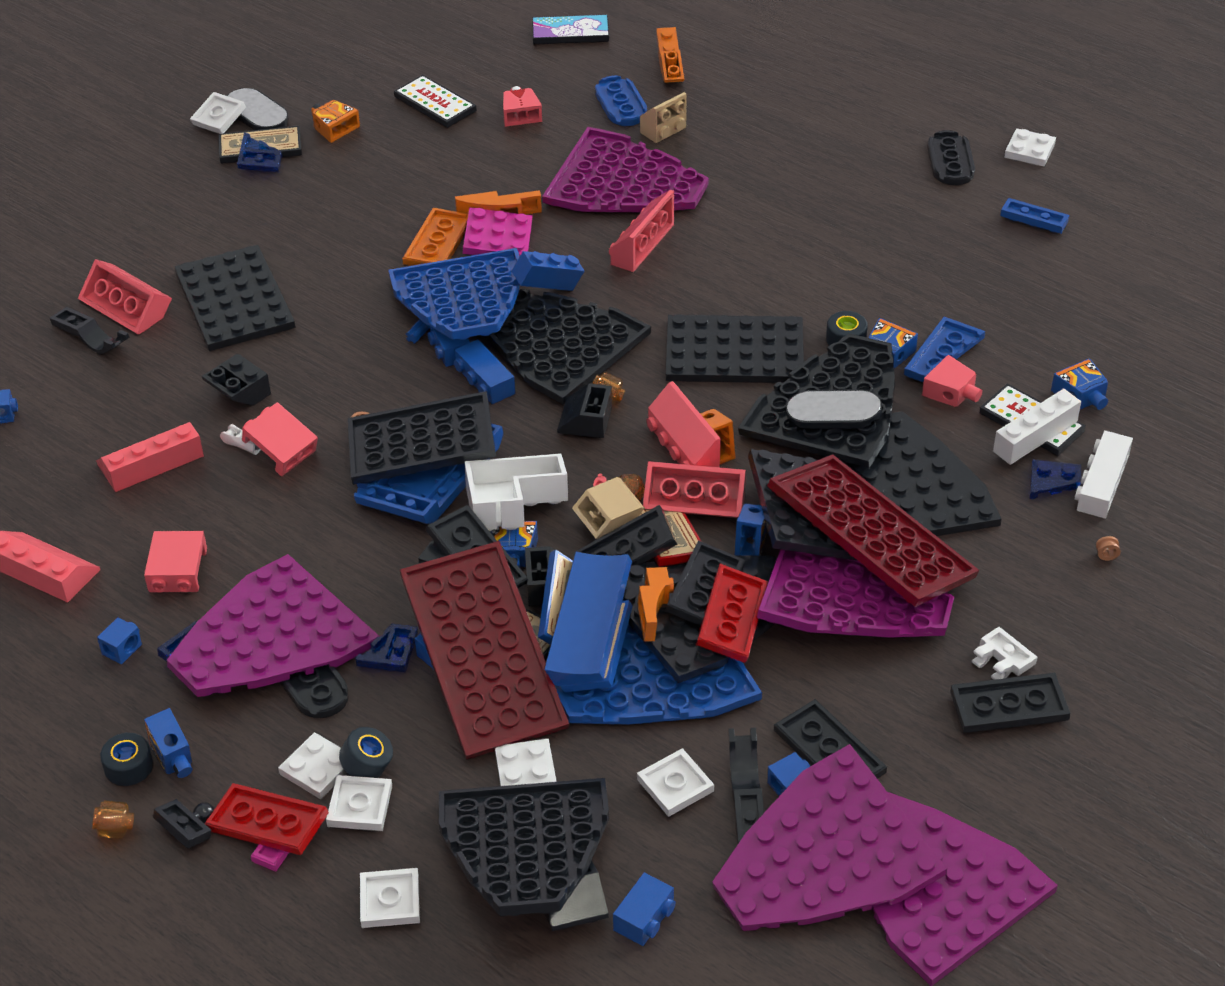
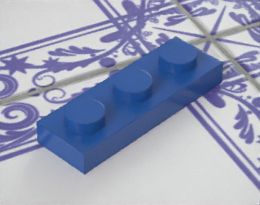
M1011 198L1007 199L1000 215L1013 221H1019L1060 234L1069 221L1068 214Z

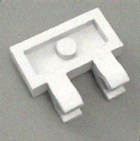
M998 627L981 638L980 646L974 650V654L977 657L972 660V663L978 668H982L992 656L995 657L999 662L993 666V669L997 672L992 674L991 678L996 680L1007 678L1011 672L1017 676L1021 675L1036 665L1038 657Z

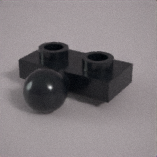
M175 799L155 808L153 818L189 849L210 839L211 829L204 823L214 811V807L209 803L203 802L198 804L192 813Z

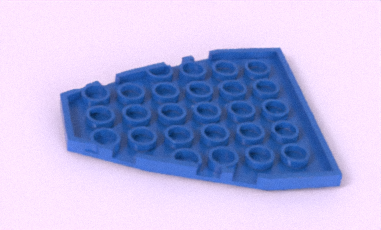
M517 248L390 269L389 276L394 297L425 324L452 340H465L477 335L488 336L500 330L514 307L521 286L511 271L520 255Z
M629 624L612 687L564 693L560 686H555L569 723L640 724L718 716L762 699L761 690L743 662L730 657L728 663L723 667L677 683Z

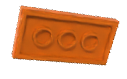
M432 208L403 256V264L413 266L451 259L465 235L468 214Z

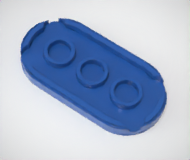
M616 75L607 76L599 80V84H596L595 95L611 122L621 126H632L640 123V116L647 112V106L630 79L626 78L624 80L621 79V76Z

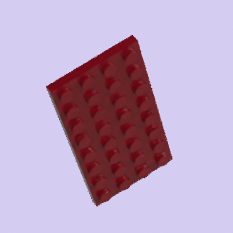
M834 455L827 456L769 480L767 487L774 491L778 497L785 500L795 511L807 518L812 525L823 531L833 542H836L845 549L850 556L856 558L870 572L878 576L888 587L894 589L914 607L976 578L979 569Z
M500 541L400 569V576L466 760L493 752L495 748L503 745L525 742L569 728V722L555 685L544 670L546 666L544 656Z

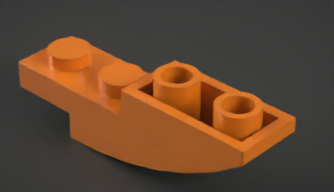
M676 27L656 28L659 63L664 83L684 82Z
M540 190L498 196L497 191L455 196L456 212L469 214L470 207L516 214L522 213L525 215L542 212Z

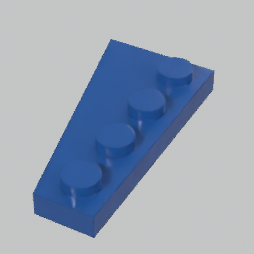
M943 317L905 367L904 375L924 382V378L947 355L954 359L959 358L985 338V331Z

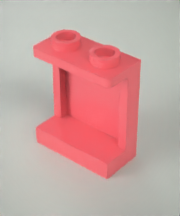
M278 402L271 407H266L257 418L247 421L242 428V441L247 443L251 440L276 462L275 471L280 476L285 475L316 451L318 437Z
M154 531L144 574L149 592H198L197 576L201 556L206 555L207 552L204 531Z

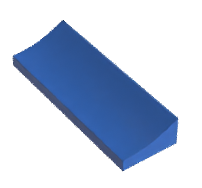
M581 552L575 553L544 669L555 686L604 680L632 564L628 554L603 556Z

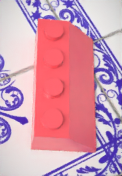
M669 190L652 200L646 208L642 209L639 216L632 220L630 226L621 233L618 240L611 244L609 248L611 265L634 272L674 226L673 190Z
M97 259L94 260L78 296V299L136 334L143 333L163 319L172 300L171 297L117 266Z
M673 381L669 382L648 407L646 422L649 430L657 435L660 444L669 450L674 461L677 460L679 464L720 468V437Z
M189 422L101 457L97 460V465L113 490L118 492L204 457L200 436Z
M648 461L643 507L651 510L660 505L663 511L738 518L744 505L747 479L746 470Z
M0 531V572L67 603L100 571L99 566L28 534Z

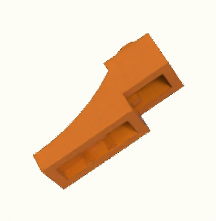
M667 567L646 568L644 586H639L637 606L644 642L655 641L657 613L663 604H668L669 593L674 592L673 578H669Z

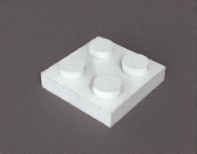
M213 92L190 120L193 125L223 134L244 111L246 106L243 101Z
M1016 128L1005 150L1004 158L1045 166L1055 145L1056 137Z
M315 732L278 767L281 776L319 799H322L335 786L337 775L345 776L347 772L342 768L339 760L341 748Z
M549 738L507 744L495 748L501 786L556 782Z
M683 748L637 773L639 783L668 817L714 792L712 781Z
M337 775L328 810L329 814L326 818L327 827L383 831L392 790V779Z
M418 868L360 873V919L362 928L420 923Z

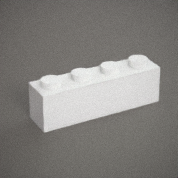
M1062 389L997 430L993 452L1008 464H1013L1078 421L1081 401L1065 389Z
M1104 430L1101 440L1096 439L1093 453L1096 454L1090 455L1087 464L1089 471L1084 470L1081 484L1084 485L1083 487L1078 486L1076 491L1077 511L1106 519L1127 463L1133 438Z

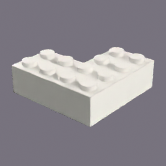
M561 454L465 461V480L469 506L489 531L497 529V527H502V529L506 530L524 527V505L534 506L537 503L547 502L558 504L562 501H568L567 472Z

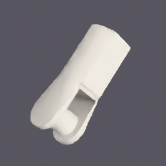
M233 424L228 426L226 432L224 431L220 434V438L226 444L239 447L254 455L261 451L251 440L244 443L242 441L243 430Z

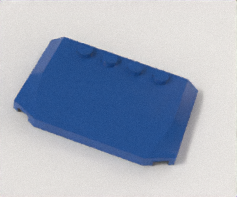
M492 424L495 451H497L504 433L502 426ZM465 463L357 484L358 489L357 493H354V498L357 504L419 522L433 523L437 521L466 487Z

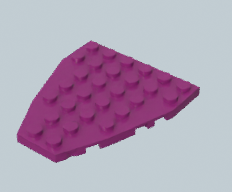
M587 127L543 194L542 203L581 212H641L652 200L669 190H673L674 210L695 209L709 185V178L696 172L692 167L686 169L681 166L679 159L658 149H646V144L641 141L638 144L631 142V137L626 134Z
M781 549L759 607L757 618L796 630L815 633L876 637L945 636L954 596L946 592L914 607L859 561Z
M287 554L246 575L196 622L167 659V667L197 697L211 695L212 693L231 692V687L247 684L248 689L274 684L289 680L290 674L304 671L306 675L314 673V668L329 664V667H338L380 644V636Z
M849 744L799 774L745 833L712 883L713 888L742 930L750 931L761 927L779 928L782 923L798 922V925H807L845 916L844 912L860 908H862V911L871 910L872 905L889 902V905L896 904L947 875V868Z
M888 792L945 865L947 875L899 903L889 905V902L872 905L874 918L884 929L889 946L930 986H933L1053 895L1058 885L1015 847L935 808Z

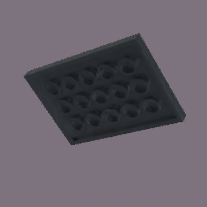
M259 245L248 246L243 249L174 266L176 275L209 351L296 328L292 314Z
M668 315L666 381L784 383L790 378L789 373L804 362L803 317Z
M487 391L348 418L350 472L353 485L452 465H461L465 461L486 460L496 457Z
M750 449L748 460L772 547L858 561L767 487L770 478L817 460L811 457L792 456L787 453L779 454L767 450Z

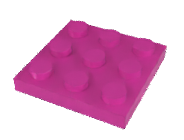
M470 207L462 254L478 255L517 248L519 255H521L523 251H528L533 216Z

